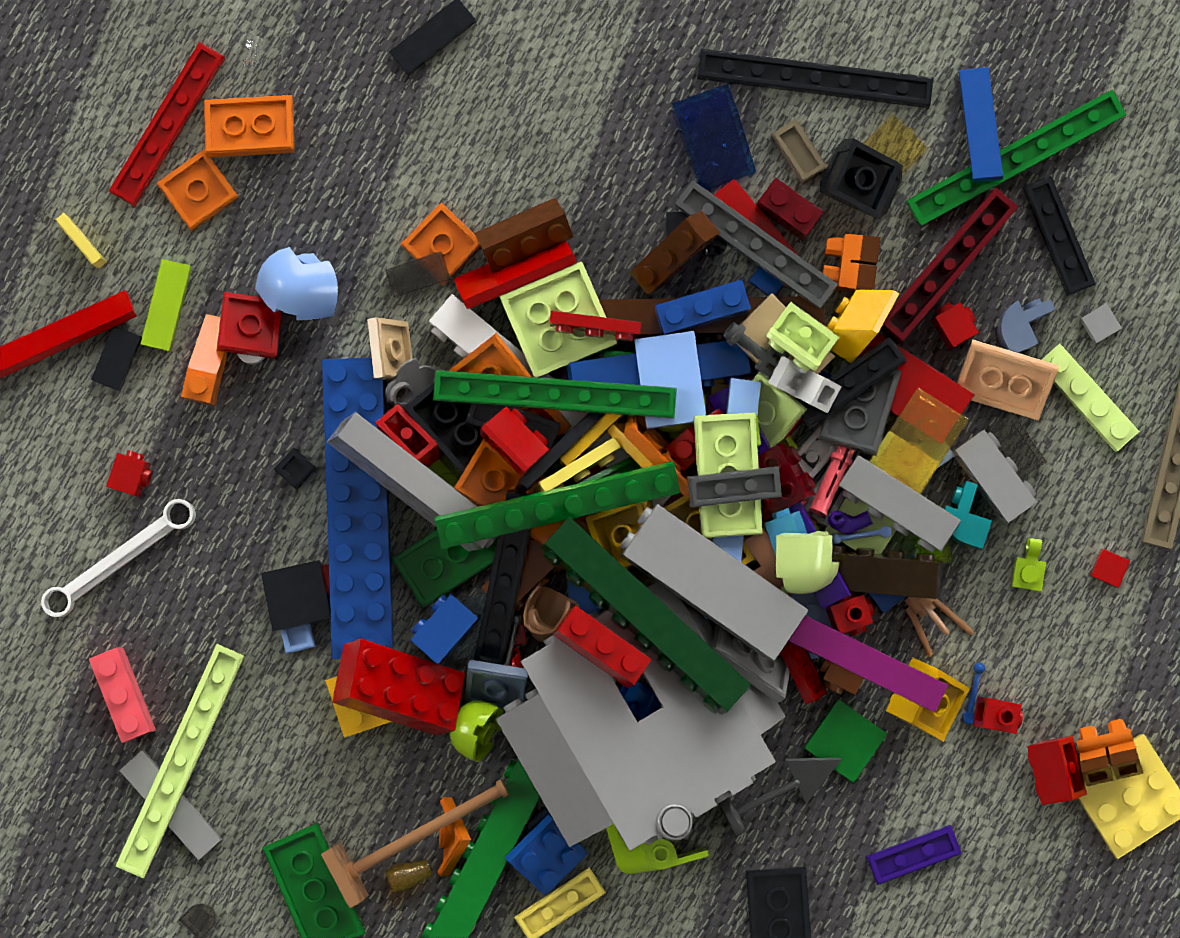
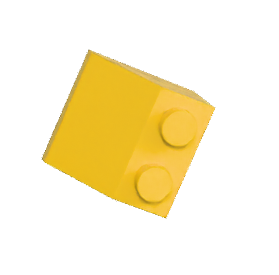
M856 290L849 299L844 296L835 309V312L838 313L837 318L833 316L826 325L829 330L839 336V339L830 350L849 363H852L878 334L899 293L894 290Z
M912 657L908 666L948 685L940 704L934 713L894 693L885 711L944 742L970 688L943 671Z

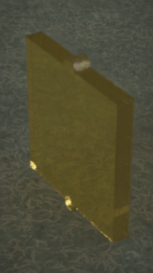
M893 114L863 143L902 164L903 172L927 149L912 133V128L907 129Z

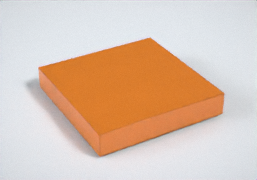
M205 149L157 182L159 188L191 232L239 198L213 160L206 158Z
M442 202L401 243V246L443 286L480 249L475 234Z

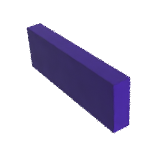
M947 825L867 855L866 858L876 884L880 885L962 853L952 826Z

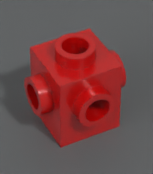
M849 591L850 595L826 607V611L833 629L843 634L849 632V635L853 636L867 631L866 625L873 623L871 616L874 615V608L870 599H865L864 594L854 595L853 591ZM851 610H853V615H852V617L850 616V611H851Z

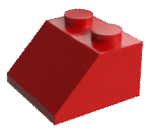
M505 407L481 427L480 436L522 477L549 451L546 447L549 442L539 431L535 430L532 433L524 425L527 420L517 409L514 408L510 411Z

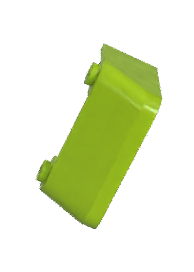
M612 824L606 828L616 864L625 874L633 875L662 870L709 856L706 847L677 854L674 845L664 838L657 839L649 845L643 842L629 851L616 826Z

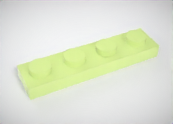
M1058 344L1041 359L1058 365L1059 370L1053 382L1054 385L1115 452L1119 451L1140 432L1061 344Z

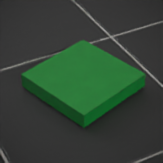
M837 699L804 746V749L817 758H841L842 760L834 770L854 783L887 733Z

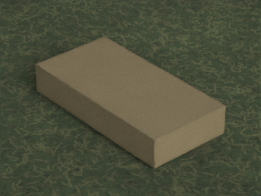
M797 119L771 134L772 139L801 184L827 169L826 164Z

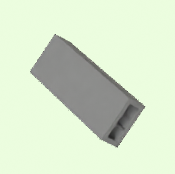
M356 412L344 418L327 441L329 445L434 526H436L434 517L477 507ZM497 536L460 546L468 552L480 550L484 546L488 548Z
M659 504L655 505L652 509L647 507L637 520L641 524L635 534L629 532L621 543L620 547L623 549L620 557L765 659L775 661L808 612V609Z

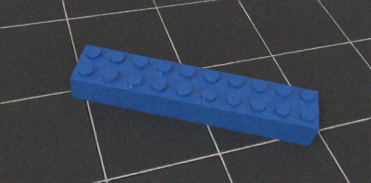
M372 357L322 359L332 659H341L343 645L361 638L394 649L389 490L327 443L344 418L355 412L377 429L378 427L375 422L386 414L385 379L374 378Z

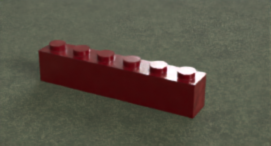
M997 188L991 191L894 303L880 330L897 345L904 341L1015 212L1018 206Z

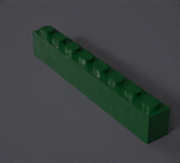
M568 517L541 546V549L545 552L543 556L550 564L555 567L558 565L567 572L566 578L577 588L582 586L590 593L588 598L600 609L605 607L613 615L611 619L617 626L623 630L628 628L635 635L634 641L646 651L650 649L658 656L657 662L669 672L673 670L681 677L679 682L691 693L696 691L703 698L702 703L709 711L714 714L717 712L720 714L727 713L751 686L743 676L571 517Z

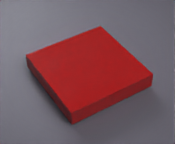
M224 292L216 351L276 359L282 311L279 310L274 313L261 297Z

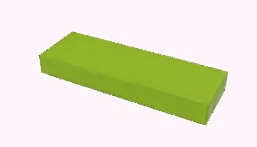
M165 259L161 260L141 340L142 346L171 352L192 270L190 265Z

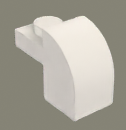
M784 356L781 357L768 382L826 413L829 412L842 387L811 370L808 372L804 371L792 360Z

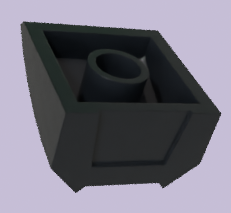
M854 138L843 139L834 149V154L820 181V193L853 209L880 219L887 213L900 185L903 165Z

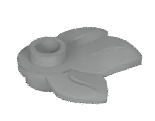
M416 358L406 361L398 369L396 378L386 387V400L393 406L399 404L401 407L408 405L435 378L436 369L426 365L419 366Z

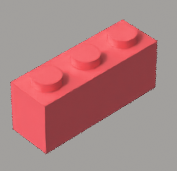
M116 647L89 658L121 743L132 741L156 731L124 648Z

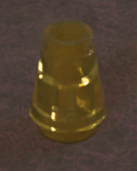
M427 859L392 864V868L385 870L393 893L398 891L403 893L427 879V877L432 876Z

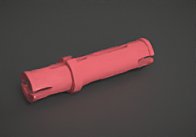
M838 446L836 451L831 453L829 457L831 460L812 505L809 507L812 513L821 517L827 516V512L839 489V484L847 468H850L854 462L852 457L855 450Z

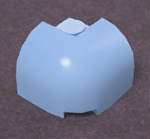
M288 247L278 250L262 264L258 273L255 290L274 313L281 310L285 313L296 315V320H312L334 316L338 287L334 269L329 261L320 262L314 253L296 256Z

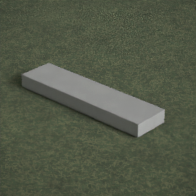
M142 750L119 771L146 800L160 768ZM182 794L168 826L192 854L200 860L222 838Z

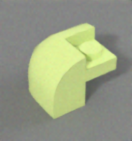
M816 531L810 534L783 533L776 535V578L783 579L784 587H781L782 592L786 594L813 593L821 590L833 581L838 573L840 562H832V535H828V532Z

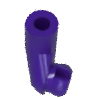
M837 510L832 512L828 518L829 525L833 529L847 535L873 524L867 511L853 517Z

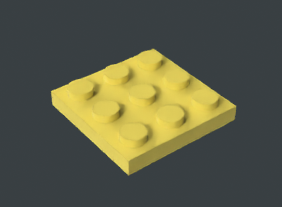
M1140 734L1133 739L1144 774L1117 780L1109 757L1114 781L1086 786L1085 783L1087 795L1077 798L1117 859L1180 820V789L1144 734Z

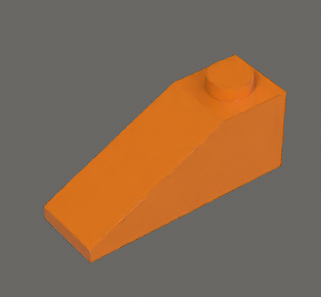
M207 314L205 316L187 368L181 397L187 401L216 407L228 352L216 351L220 317Z

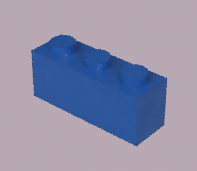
M741 279L655 305V314L661 334L668 335L688 332L748 314L751 306Z

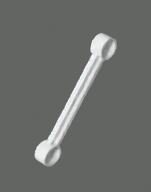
M182 499L170 501L165 506L162 517L65 587H52L48 589L41 599V605L45 613L53 617L68 615L73 610L75 601L172 530H183L190 527L196 517L192 504ZM178 503L184 504L190 510L188 521L181 525L173 524L170 519V511ZM55 591L64 593L68 598L67 608L59 613L52 612L49 607V598Z

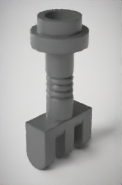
M733 322L723 335L727 339L726 342L730 346L738 343L758 358L759 362L754 368L770 379L773 372L767 369L768 365L775 369L779 363L774 359L775 355L780 359L782 356L788 358L789 355L786 352L781 354L771 346L765 350L744 334L746 330L744 325L741 323L737 325Z

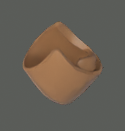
M538 585L526 601L523 613L524 625L538 642L544 643V640L553 636L552 634L568 611L575 605L579 607V604L553 589Z

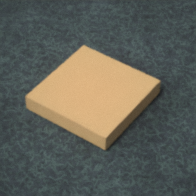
M378 317L367 319L374 378L394 380L400 366L412 359L409 324L406 321Z

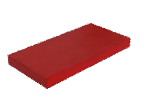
M565 241L492 273L489 265L486 264L455 277L453 280L466 309H470L574 265L577 261L574 253Z
M878 333L857 358L887 338ZM895 344L907 359V363L898 368V370L902 371L890 412L942 445L975 394Z

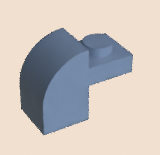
M1040 298L1024 305L1025 311H1023L1019 300L1008 307L1002 313L997 323L996 333L1001 348L1022 353L1039 344L1029 323L1055 311L1051 299L1043 303Z

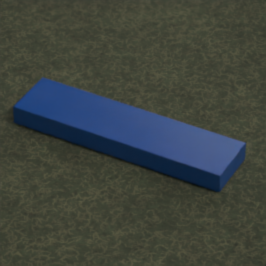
M989 67L959 70L972 181L976 183L1002 180L1003 171Z

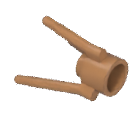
M909 597L905 600L909 606L905 611L911 618L929 657L933 655V652L916 614L921 618L928 614L945 635H949L950 631L933 611L937 607L968 634H974L973 629L938 599Z

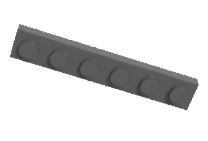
M693 180L675 203V207L689 217L702 210L719 230L718 238L817 309H821L838 284Z

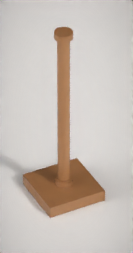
M500 779L496 781L494 787L355 863L350 861L341 842L323 852L321 856L349 908H352L369 896L360 879V873L501 796L505 798L510 794L504 782Z

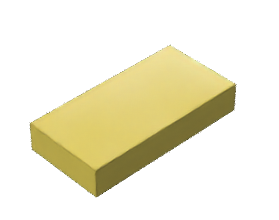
M63 213L56 219L58 225L93 266L100 269L107 263L70 217Z

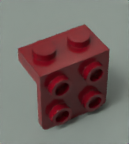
M788 443L777 444L758 455L759 468L779 467L782 497L761 499L762 522L770 519L773 513L787 509L798 502L806 501L816 495L813 490L815 484L808 472H803L799 464L801 461L799 453L794 446H789Z

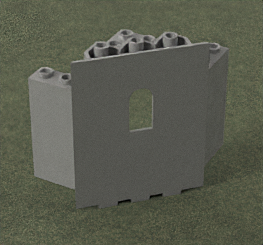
M655 583L647 588L711 647L716 625L713 621L703 619V614L683 602L660 584ZM595 611L589 615L652 659L643 674L661 703L662 708L637 722L614 683L613 677L555 636H551L543 641L546 647L520 661L533 682L535 689L525 694L527 701L524 703L518 698L503 707L506 713L496 718L569 847L614 824L630 851L643 842L649 845L657 839L664 838L657 829L656 819L658 813L665 806L672 804L681 805L690 812L693 819L715 807L718 803L728 798L730 794L733 796L753 784V781L756 780L755 774L776 762L761 735L786 716L775 700L752 684L727 713H712L703 705V698L696 691L691 693L679 682L681 677L673 670L670 672L665 670L657 662L658 656L650 649L648 651L644 650L634 641L635 635L628 628L623 630L612 621L611 617L613 615L609 611L598 615Z

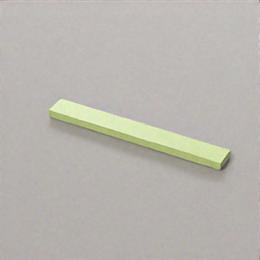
M216 644L115 867L145 878L243 662L244 655Z

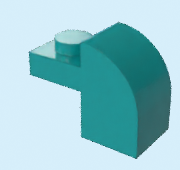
M965 481L961 487L956 486L953 492L951 503H954L955 507L944 506L942 508L961 520L951 539L958 544L981 550L984 547L992 520L969 513L978 484Z

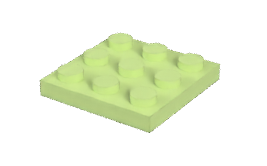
M582 261L499 296L531 372L536 378H541L566 367L571 362H578L617 345L614 335L603 334V338H593L585 336V331L573 330V334H562L555 332V327H550L551 311L606 318Z

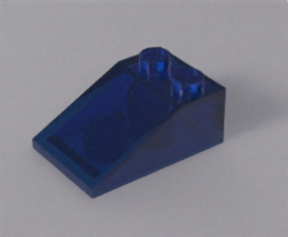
M728 83L672 103L671 113L697 183L701 187L710 190L729 183L733 179L737 180L756 173L739 112Z

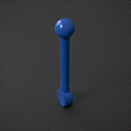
M981 662L976 663L973 667L975 676L967 712L962 714V721L967 724L973 723L974 720L973 708L981 674L985 671V666Z

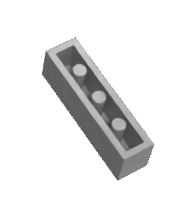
M859 455L839 484V487L844 490L841 494L855 504L861 500L869 506L866 510L881 521L884 516L895 522L892 528L906 537L909 533L914 534L920 538L917 544L931 553L935 549L940 552L943 550L961 522L957 517Z

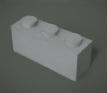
M982 430L952 452L955 455L954 458L970 480L978 484V491L1004 525L1037 503L1034 498L1036 492L1026 480L1022 482L1016 474L1018 468L1009 456L1005 458L998 448L1001 445L997 438L991 432L987 434L985 430Z

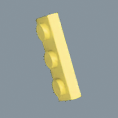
M613 437L539 482L534 488L535 492L539 493L565 487V484L573 479L576 483L584 480L591 475L589 470L594 466L599 465L600 468H603L616 459L614 454L620 448L618 442Z

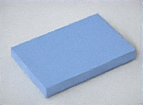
M694 331L634 339L640 384L677 388L675 419L645 417L647 430L694 423V416L706 415Z

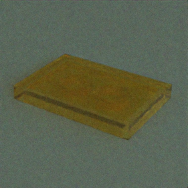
M917 388L880 445L877 456H873L870 463L921 494L969 419L920 388Z

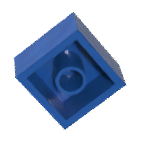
M452 594L448 598L442 595L431 607L434 614L428 620L422 618L411 630L414 634L411 641L437 664L443 662L480 620L474 612Z

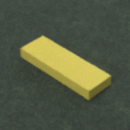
M588 867L514 916L527 938H539L604 895L606 891L591 868Z

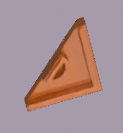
M443 797L440 800L444 813L456 807L452 797ZM462 818L440 829L439 849H443V862L438 869L440 876H449L471 841Z

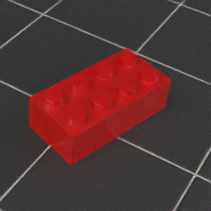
M361 638L343 645L332 703L437 736L455 731L465 673Z

